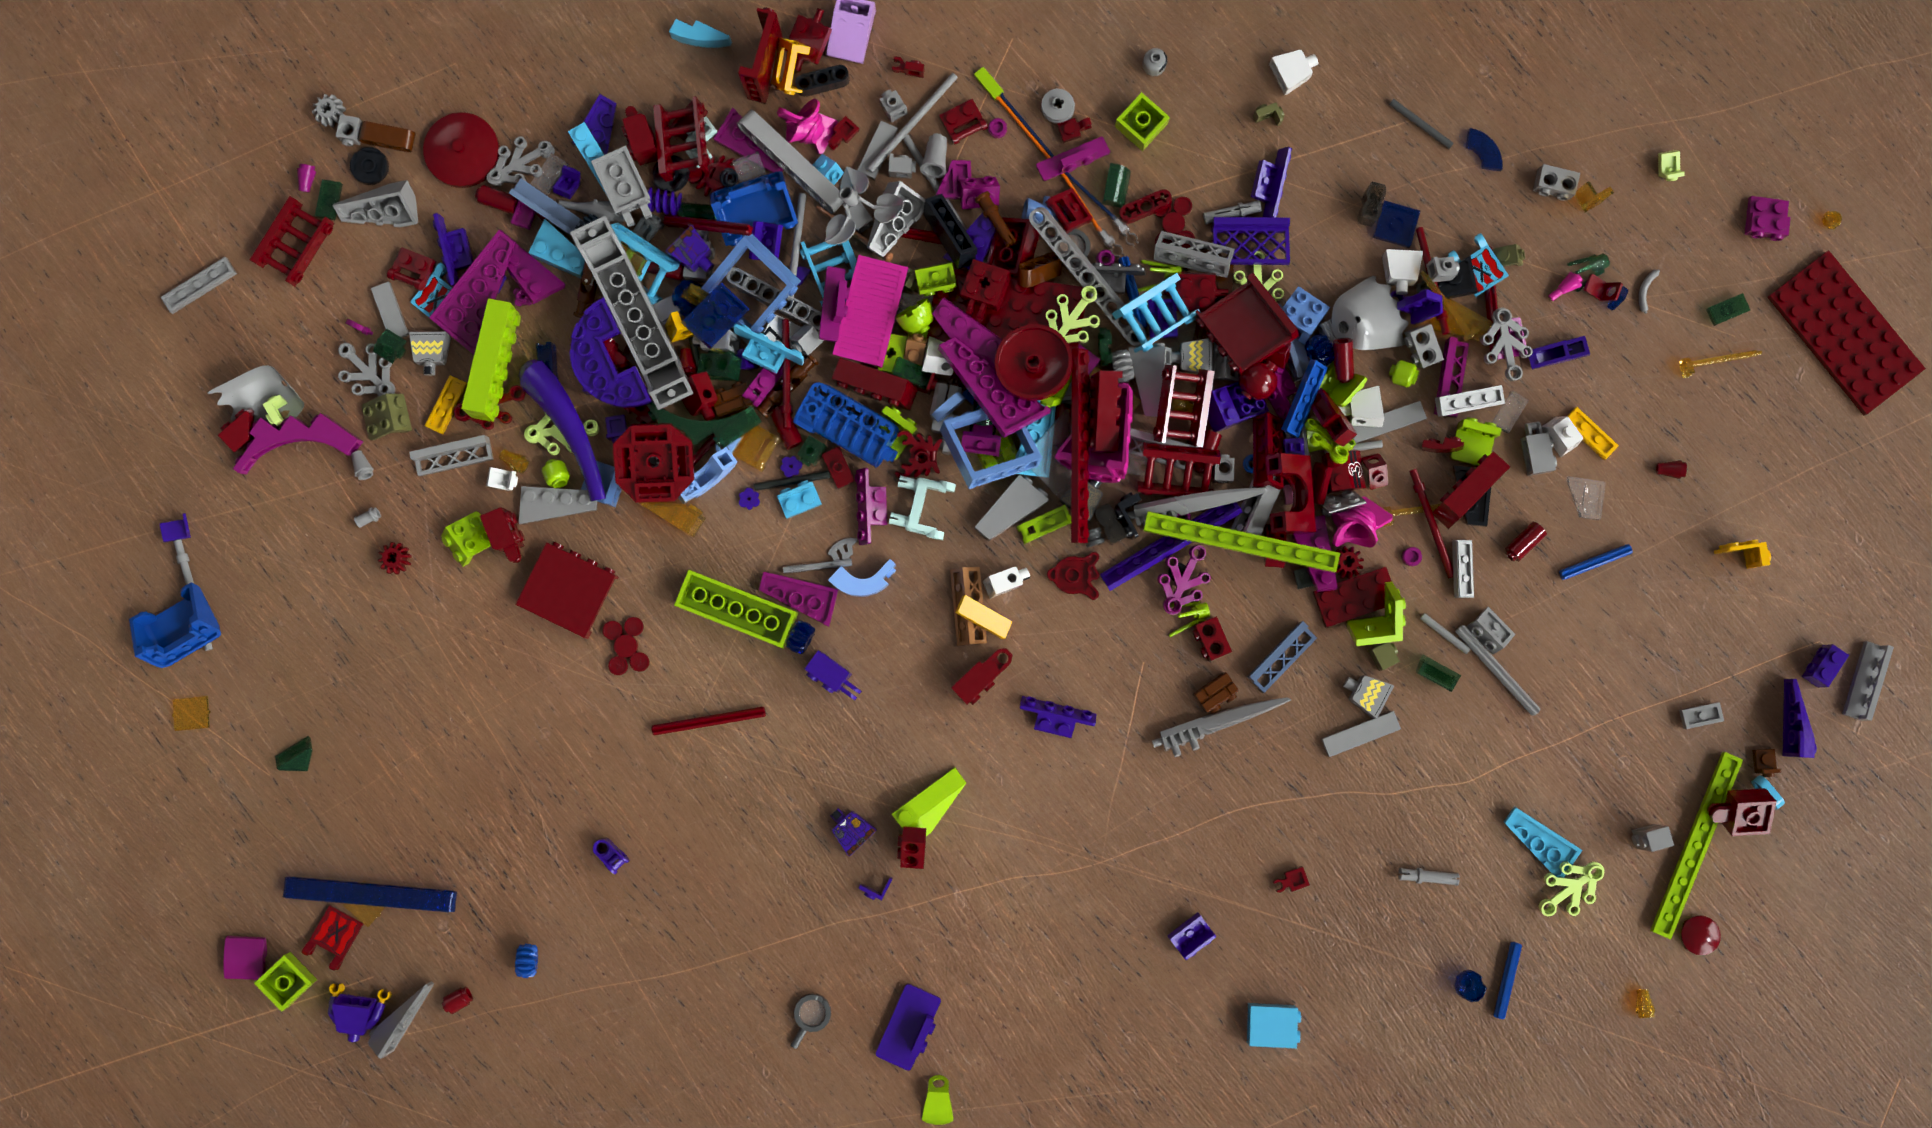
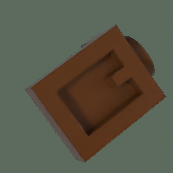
M1775 749L1752 750L1754 773H1760L1763 777H1775V773H1782L1781 769L1777 768Z

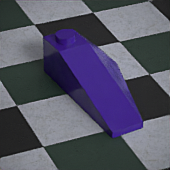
M1784 679L1782 756L1814 758L1817 746L1797 679Z

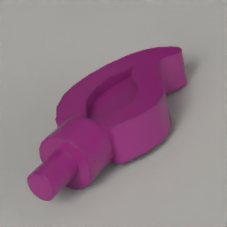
M350 319L346 320L345 324L361 331L365 335H373L370 328L364 327Z

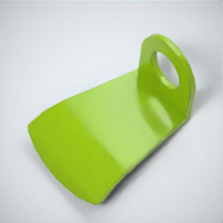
M935 1075L928 1081V1092L922 1120L926 1123L943 1125L953 1121L949 1081L942 1075ZM935 1080H942L944 1085L942 1087H935L933 1082Z

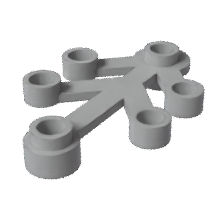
M522 136L517 137L514 140L516 145L510 164L505 166L507 158L510 157L511 151L507 146L499 147L498 154L500 156L496 167L492 168L487 174L488 182L494 186H500L504 182L517 185V181L520 178L526 181L525 177L520 173L540 177L543 170L538 164H533L532 166H526L525 164L540 156L543 158L552 157L555 153L554 147L550 142L542 141L537 149L521 157L523 150L527 147V141ZM513 171H514V172H519L518 174H516V175H514V176L508 175V174H510V173L513 172Z
M1498 308L1492 314V326L1486 334L1480 337L1482 345H1490L1494 341V335L1500 328L1501 336L1491 352L1484 355V362L1486 364L1495 363L1498 354L1503 348L1507 364L1505 377L1509 381H1516L1522 377L1523 371L1520 366L1515 365L1512 346L1519 351V355L1522 358L1530 357L1533 350L1530 346H1525L1510 335L1508 327L1515 331V336L1518 339L1527 338L1529 331L1526 327H1521L1511 319L1512 315L1508 309ZM1499 315H1502V321L1500 320ZM1521 330L1524 332V336H1521ZM1485 336L1489 338V342L1485 341ZM1524 349L1528 351L1527 355L1524 354ZM1489 355L1492 356V361L1489 360ZM1510 371H1513V377L1511 376Z
M342 343L339 346V355L345 359H350L363 372L349 373L346 370H342L338 374L339 380L344 383L350 381H372L376 385L362 386L356 383L351 388L353 394L357 396L363 394H377L378 396L395 394V385L390 382L391 359L388 357H381L379 359V365L382 367V380L377 376L378 346L372 343L366 346L365 350L369 354L368 366L355 354L356 349L353 345ZM348 347V351L343 353V349ZM371 347H375V351L373 353H370ZM384 360H388V364L386 366H383ZM347 373L348 377L343 380V375ZM360 386V392L356 393V388ZM387 386L388 390L383 392V387Z

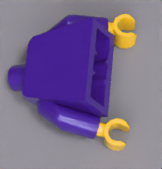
M332 984L329 987L332 997L329 1000L328 1016L335 1024L337 1032L348 1034L347 1040L349 1042H357L360 1039V1035H365L367 1030L372 1029L380 1020L386 1006L384 1002L391 998L392 993L389 991L387 997L383 998L382 993L384 989H381L377 995L379 1002H376L375 998L341 994L345 989L344 984H339L338 991L335 990L336 984Z

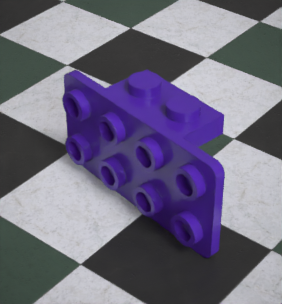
M906 984L877 1048L876 1056L907 1071L911 1070L919 1053H924L928 1042L925 1039L927 1035H932L936 1026L933 1021L941 1003L940 997L911 984Z

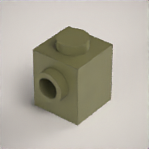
M1393 643L1372 644L1373 648L1368 650L1378 671L1385 670L1400 662L1396 655L1398 653L1397 648Z

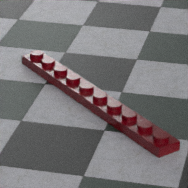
M1072 348L1071 543H1088V383L1090 379L1088 363L1090 358L1088 350Z

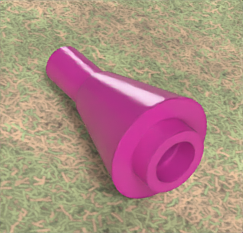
M1570 271L1558 288L1549 294L1548 297L1551 301H1554L1562 294L1582 287L1581 282L1583 280L1577 272L1572 273Z

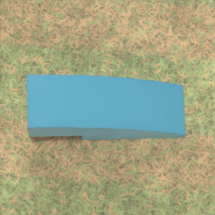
M675 19L669 31L672 39L692 46L718 48L731 46L732 44L729 35L697 20L692 27Z

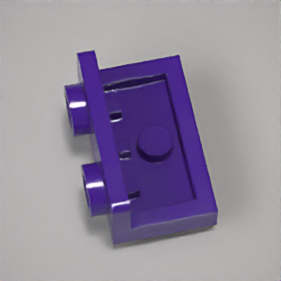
M754 221L752 234L779 259L783 225ZM749 249V259H752V260H760V259Z
M1428 289L1421 290L1418 294L1407 296L1404 300L1397 302V310L1409 313L1411 324L1416 325L1443 313L1442 295L1431 292Z
M1198 912L1167 935L1185 960L1193 957L1199 950L1216 938L1214 932Z

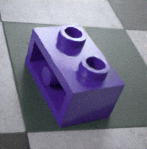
M1833 644L1822 645L1817 650L1813 660L1806 667L1802 677L1818 688L1829 687L1849 655Z

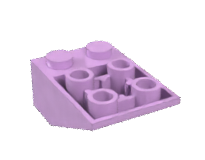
M836 0L827 56L863 64L876 12L875 2L867 0Z

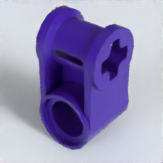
M601 838L593 845L594 854L613 874H617V870L625 862L628 863L630 861L627 855L609 838ZM601 842L607 845V852H601L599 850V844Z

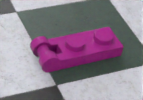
M782 365L777 374L762 368L742 396L745 399L751 400L752 404L757 408L782 376Z

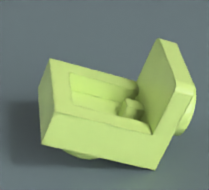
M1674 150L1658 153V176L1665 178L1666 181L1678 180V177L1685 176L1684 171L1680 170V151Z
M281 395L272 396L263 404L268 413L266 418L271 424H275L279 428L282 427L281 424L284 419L278 409L287 404V401Z

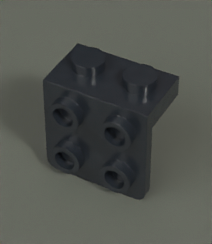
M1132 492L1121 497V502L1116 504L1113 513L1118 522L1122 521L1124 525L1122 529L1125 536L1134 540L1139 535L1126 509L1139 503L1142 499L1138 493L1133 495Z

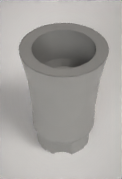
M938 133L929 136L924 159L920 166V171L925 176L941 178L946 174V137Z

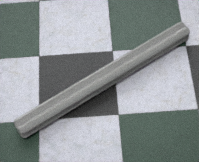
M1465 625L1459 626L1455 631L1458 636L1471 648L1530 715L1534 716L1539 713L1540 707Z

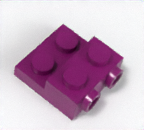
M1757 196L1749 197L1745 235H1752L1751 237L1756 239L1767 237L1772 241H1781L1789 236L1791 217H1788L1789 201Z

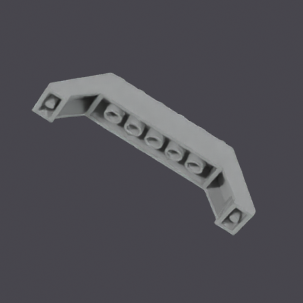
M603 216L570 232L627 342L657 409L665 408L694 394L680 359L628 254L607 217Z

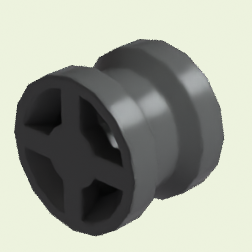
M1101 527L1089 530L1088 543H1086L1087 548L1105 543L1104 538L1101 537Z

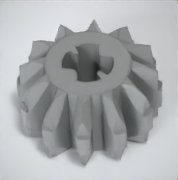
M324 94L323 99L317 97L318 103H312L313 107L316 108L312 110V114L315 115V120L323 126L327 127L330 125L334 127L335 122H339L340 115H344L343 112L346 111V108L343 106V102L337 99L335 95L329 97L327 94Z
M1126 349L1113 352L1110 357L1113 371H1123L1122 378H1118V383L1134 379L1135 374L1129 351Z

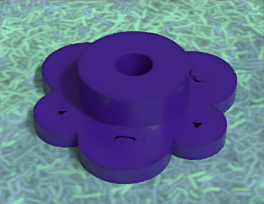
M795 456L791 458L784 457L782 459L783 464L780 466L786 477H792L793 474H799L802 462L797 460Z
M746 488L744 492L739 494L741 498L739 505L741 507L751 510L753 507L759 506V493L754 492L752 488Z

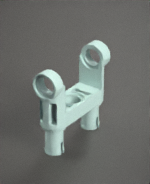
M900 475L898 487L914 490L915 497L910 515L905 516L891 512L889 524L905 527L907 531L923 534L932 539L943 540L944 532L938 531L934 527L919 524L927 489L946 493V491L955 492L956 484L947 481L938 482L921 477L913 479Z

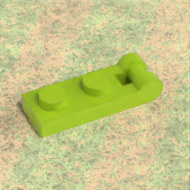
M1063 505L1017 526V530L1023 536V543L1027 544L1071 524V516L1066 505ZM1033 526L1035 533L1030 535L1028 528Z

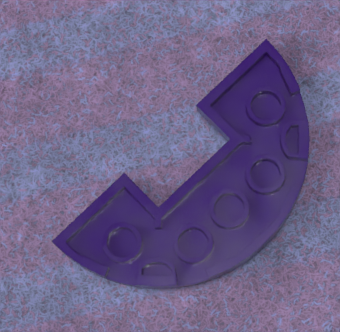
M603 297L585 310L584 315L573 329L571 350L569 352L574 374L587 392L606 404L617 407H638L651 403L653 401L637 367H631L618 374L604 341L621 332Z

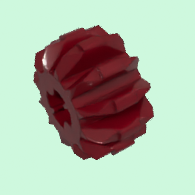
M391 542L390 546L384 545L383 549L385 552H378L379 555H382V558L377 560L383 563L380 568L383 570L387 569L388 574L394 572L396 575L400 574V570L403 572L407 571L405 565H411V562L407 561V559L412 558L411 554H407L409 548H403L402 543L396 545L394 542ZM394 555H397V556L395 557V559L397 560L396 562H393V560H394V557H393V556H394Z
M1346 546L1342 547V551L1339 549L1335 550V552L1340 553L1336 573L1341 571L1340 578H1344L1347 575L1348 579L1353 576L1352 573L1355 576L1359 575L1357 569H1363L1359 562L1364 561V558L1358 559L1357 557L1361 552L1357 551L1354 553V547H1350L1348 550ZM1346 558L1351 562V564H1349L1348 567L1347 564L1344 565L1343 561H1345Z

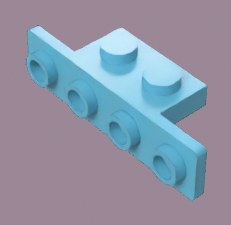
M734 324V333L749 340L742 354L743 358L776 374L785 358L801 366L803 365L804 356L798 350H790L779 341H771L763 333H755L746 325Z

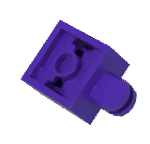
M819 650L805 667V670L808 672L806 675L813 681L817 682L820 680L824 683L822 687L830 693L834 691L839 693L841 690L850 698L856 700L857 697L843 687L845 684L858 694L862 692L848 681L852 673Z

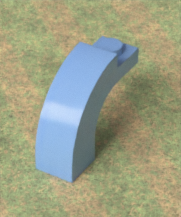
M727 447L713 454L708 462L694 473L695 478L693 482L678 497L682 504L693 498H698L707 492L735 467L738 461Z
M889 559L874 576L867 579L855 578L841 566L828 581L848 595L857 597L870 596L882 591L889 585L884 578L887 577L889 579L895 573L896 569L894 568L896 564Z

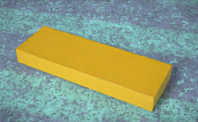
M449 375L424 425L425 427L442 435L444 434L454 414V408L459 404L466 390V382Z
M1577 406L1567 415L1582 435L1583 441L1603 460H1606L1619 446Z
M966 595L962 596L955 612L1001 639L1006 638L1012 621Z

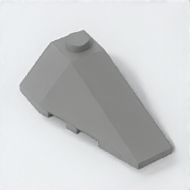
M407 180L390 183L333 204L341 222L360 224L371 222L380 226L391 224L394 227H405L418 223L416 196Z
M901 181L889 182L883 194L891 193L900 197L904 203L903 210L894 220L888 223H880L875 219L867 248L880 257H884L897 243V240L903 234H906L909 227L921 218L924 211L925 199Z
M431 981L425 984L383 1022L373 1027L369 1034L371 1038L368 1041V1045L377 1057L382 1059L394 1052L435 983Z

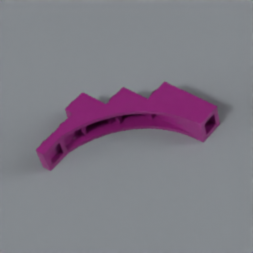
M322 413L312 419L311 426L299 418L290 415L282 422L281 429L271 424L267 419L260 418L253 423L252 430L250 431V434L255 439L247 444V450L236 459V465L233 469L240 474L247 475L255 462L264 454L277 447L294 442L313 441L325 443L351 456L364 441Z

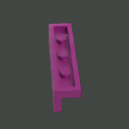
M1449 337L1445 340L1444 360H1442L1436 398L1451 395L1449 391L1452 381L1457 387V391L1454 394L1462 393L1469 343L1457 341L1458 338ZM1456 346L1463 347L1462 356L1459 358L1455 356ZM1454 363L1460 368L1459 374L1455 377L1452 375ZM1435 403L1434 414L1438 415ZM1456 413V414H1451V415H1446V416H1447V417L1457 418V417H1458V413Z

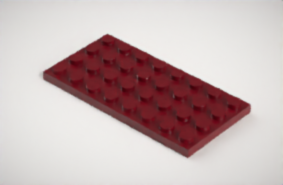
M1829 250L1767 297L1863 416L1869 414L1926 369Z
M954 269L957 287L947 293H943L942 290L936 291L932 304L933 310L936 309L943 298H946L966 313L969 302L962 300L960 292L968 271ZM1011 277L999 311L987 308L983 318L978 319L977 313L980 306L975 305L974 311L970 316L1003 340L1010 332L1021 326L1039 324L1049 327L1046 312L1048 310H1055L1058 316L1056 325L1059 331L1063 322L1057 297L1060 294L1067 295L1069 300L1067 306L1070 316L1082 299L1081 292L1084 287L1043 282L1033 287L1025 288L1018 285V278ZM1061 298V299L1059 300V302H1060V303H1065V302H1066V299H1065V298ZM1085 309L1082 311L1077 320L1084 319ZM1050 313L1048 315V318L1053 319L1055 317V314ZM934 317L933 321L929 324L930 329L928 330L927 338L933 337L942 342L950 340ZM1082 327L1069 330L1065 336L1078 334V332L1082 331ZM1079 341L1068 343L1071 352L1072 348H1079Z

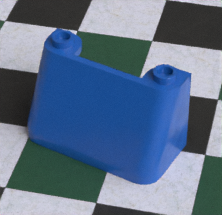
M781 171L772 172L735 184L734 186L725 187L710 194L711 206L717 221L744 223L752 227L754 221L783 225L785 229L793 228L795 224H798L791 197ZM721 233L726 246H736L744 236Z
M192 582L185 585L180 590L181 597L184 599L156 616L148 612H140L129 619L135 657L159 668L168 667L221 635L220 625L198 585Z

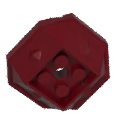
M671 423L631 424L613 443L615 483L636 503L676 501L695 478L692 440ZM652 456L657 457L659 464H652L649 458Z

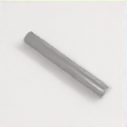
M1382 440L1357 443L1350 451L1382 448L1383 443Z
M1424 613L1420 617L1424 623L1463 653L1467 654L1471 650V648Z

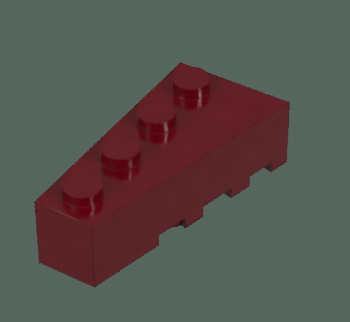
M839 358L832 379L837 383L836 386L847 390V388H851L857 394H866L875 400H882L890 405L909 411L918 392V389L907 379L843 358Z
M1098 371L1089 379L1088 389L1091 390V398H1089L1088 409H1091V417H1089L1088 428L1091 429V436H1089L1088 447L1091 448V453H1115L1118 451L1120 426L1116 424V420H1119L1121 408L1117 405V401L1122 393V388L1118 385V378H1122L1123 371Z
M1494 451L1489 456L1484 454L1477 461L1480 465L1476 469L1472 466L1465 474L1467 478L1464 481L1460 479L1452 487L1454 491L1451 494L1447 492L1440 499L1442 503L1433 511V515L1447 529L1453 526L1510 468Z

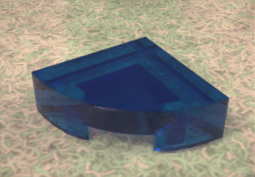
M1622 286L1618 300L1610 301L1607 307L1612 311L1615 310L1626 299L1628 289Z

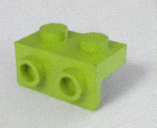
M952 262L915 269L919 295L924 294L925 297L932 296L936 291L941 290L943 293H947L957 287Z

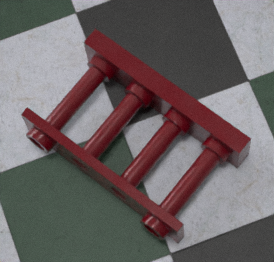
M696 96L692 97V107L675 111H665L661 104L653 105L658 169L660 176L666 182L673 181L672 173L675 170L699 165L704 173H709L708 165H710V158L706 148L703 115L706 113L703 102H700ZM694 114V124L671 129L668 127L670 119ZM696 132L695 141L670 145L672 136ZM697 148L698 158L672 163L671 156H673V153Z
M289 196L253 253L250 261L262 268L268 264L287 275L285 281L295 287L302 281L303 273L325 238L332 233L335 223L327 217L320 221L301 210L303 204ZM298 216L317 227L312 237L291 226L295 217ZM288 232L307 243L302 253L281 242L285 233ZM278 248L297 259L292 269L271 258L275 249Z
M1165 364L1162 371L1163 380L1157 421L1153 430L1154 441L1165 443L1166 437L1188 439L1189 445L1203 447L1215 371L1199 369L1198 374L1176 372L1177 366ZM1175 379L1196 382V392L1173 391ZM1172 399L1193 401L1192 413L1170 410ZM1169 418L1190 420V431L1168 429Z
M1143 442L1142 454L1147 458L1144 482H1137L1138 492L1145 495L1154 493L1184 496L1214 491L1209 489L1212 466L1220 464L1221 461L1220 450ZM1157 458L1167 460L1163 484L1152 483L1154 463ZM1176 460L1186 462L1182 486L1171 485L1173 466ZM1195 462L1205 464L1201 488L1190 487L1193 463Z

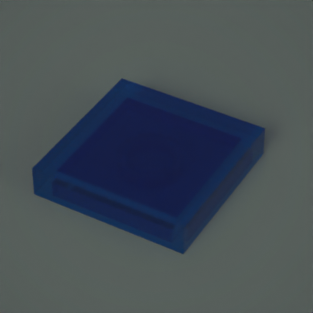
M1384 200L1373 238L1410 248L1420 210Z

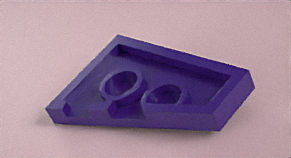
M599 94L584 122L604 155L608 154L617 104Z
M982 212L966 230L977 247L975 260L983 262L996 233L989 218L984 217ZM948 253L943 256L944 259L953 262Z

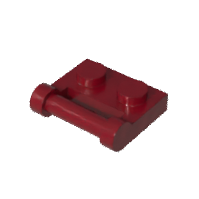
M973 98L939 115L954 145L960 143V140L971 134L988 128ZM974 120L978 122L957 134L954 132V130Z
M1073 188L1059 193L1045 202L1047 207L1052 209L1067 234L1093 219ZM1058 202L1060 203V205L1072 221L1071 223L1068 221V219L1065 217V215L1057 205Z
M401 247L392 268L387 272V277L391 280L407 283L414 286L415 289L423 291L436 261ZM403 268L420 275V277L414 279L400 273Z

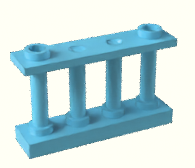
M619 222L611 224L619 240L628 245L626 253L630 260H632L635 252L643 255L644 260L637 272L640 281H642L651 262L659 265L660 269L650 289L645 286L643 287L652 304L661 301L663 298L658 296L656 292L666 272L677 270L680 263Z
M849 240L836 244L838 246L842 245L844 252L841 253L842 255L815 266L810 255L836 245L822 242L807 248L804 241L800 242L802 245V249H800L803 260L807 259L822 298L825 282H820L817 275L818 272L825 270L828 266L833 267L843 262L845 264L849 262L851 269L848 270V273H845V280L848 281L853 278L857 260Z
M1178 273L1163 280L1112 313L1115 320L1120 317L1126 319L1141 344L1133 349L1135 353L1140 350L1143 352L1148 351L1154 347L1152 343L1183 323L1187 325L1196 320L1194 317L1196 312L1190 313L1175 289V283L1181 279ZM1163 290L1169 292L1183 316L1177 322L1161 298ZM1149 299L1155 301L1169 325L1163 331H1161L1147 307V300ZM1136 307L1138 310H1141L1155 334L1149 340H1147L1132 315L1134 314L1132 310Z

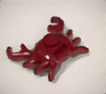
M711 154L713 157L710 159L709 173H705L703 179L695 188L700 189L706 185L704 195L707 197L710 190L712 193L725 188L720 182V174L725 168H732L743 176V166H748L751 171L753 167L749 161L745 160L730 166V164L736 161L735 158H730L723 163L725 160L724 155L715 163L714 155Z
M900 430L897 433V437L901 435L907 436V439L903 440L902 444L913 445L909 448L911 453L909 462L912 464H901V468L905 472L899 473L895 471V476L900 478V475L908 477L914 470H917L914 473V477H918L924 469L925 476H928L931 467L939 474L940 470L936 458L942 439H938L933 444L931 435L927 436L928 441H926L921 433H917L918 440L910 431Z

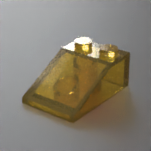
M668 502L639 503L693 538L706 519L702 516L703 512L692 504L688 507L685 504Z

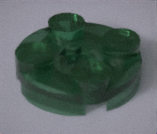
M1107 327L1098 328V352L1101 355L1099 364L1100 366H1108V363H1112V352L1108 348V345L1112 344V335L1110 329L1107 330Z

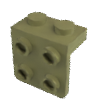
M384 394L362 405V413L369 440H376L390 433H407L412 431L404 394Z

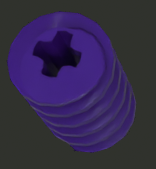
M650 187L648 194L651 200L647 204L650 211L653 212L656 209L657 213L663 211L664 214L668 215L671 212V215L676 216L681 207L682 193L675 197V192L672 191L671 195L668 196L667 190H664L663 195H661L660 189L657 188L656 192L653 193V189Z

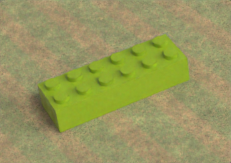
M488 298L461 408L471 418L494 422L495 417L498 416V402L504 392L502 385L508 376V362L510 363L512 359L511 348L517 338L515 331L521 322L519 312L510 302Z
M688 570L674 604L676 607L783 649L799 614L691 570Z

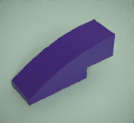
M1581 336L1532 349L1533 353L1529 357L1531 368L1537 369L1590 356L1586 337Z

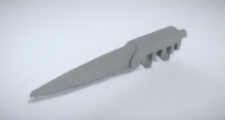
M1242 488L1175 496L1134 505V511L1127 512L1130 519H1136L1137 526L1141 525V523L1145 526L1148 512L1177 518L1178 514L1186 515L1191 512L1234 503L1266 493L1269 490L1268 488Z
M1287 697L1272 699L1216 712L1160 732V738L1152 740L1154 748L1163 745L1165 752L1172 749L1174 757L1182 755L1179 745L1184 746L1190 742L1192 750H1198L1200 747L1197 739H1204V734L1209 735L1256 717L1291 701V699Z

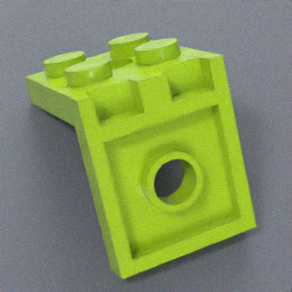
M1385 582V616L1347 621V629L1356 646L1403 641V626L1406 625L1403 609H1406V602L1404 597H1401L1399 588H1396L1393 582Z

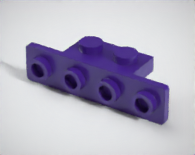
M1291 147L1278 150L1275 164L1265 160H1260L1258 163L1251 197L1265 203L1262 217H1276L1278 215L1279 202L1283 195V185L1287 177L1286 172L1291 160Z
M435 213L433 214V226L439 236L437 243L443 252L442 262L447 268V281L449 285L454 287L459 281L457 270L468 268L474 262L467 233L464 228L447 232L443 216Z
M1030 696L1021 697L1020 709L1038 713L1034 726L1035 730L1072 738L1076 722L1095 726L1097 714L1089 710H1079L1068 705L1062 706L1051 701L1037 700Z

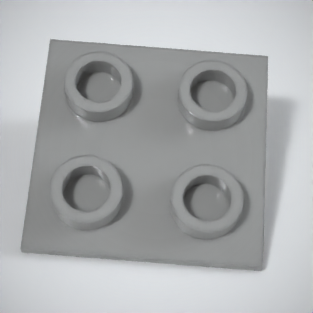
M1347 490L1342 492L1341 495L1326 496L1324 505H1321L1323 507L1321 512L1323 516L1329 517L1332 513L1341 512V510L1345 511L1348 508L1366 504L1367 502L1355 491Z

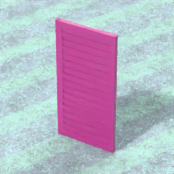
M858 255L850 285L849 297L845 306H848L847 315L841 320L838 341L835 342L833 355L875 365L880 368L883 367L908 272L907 266Z

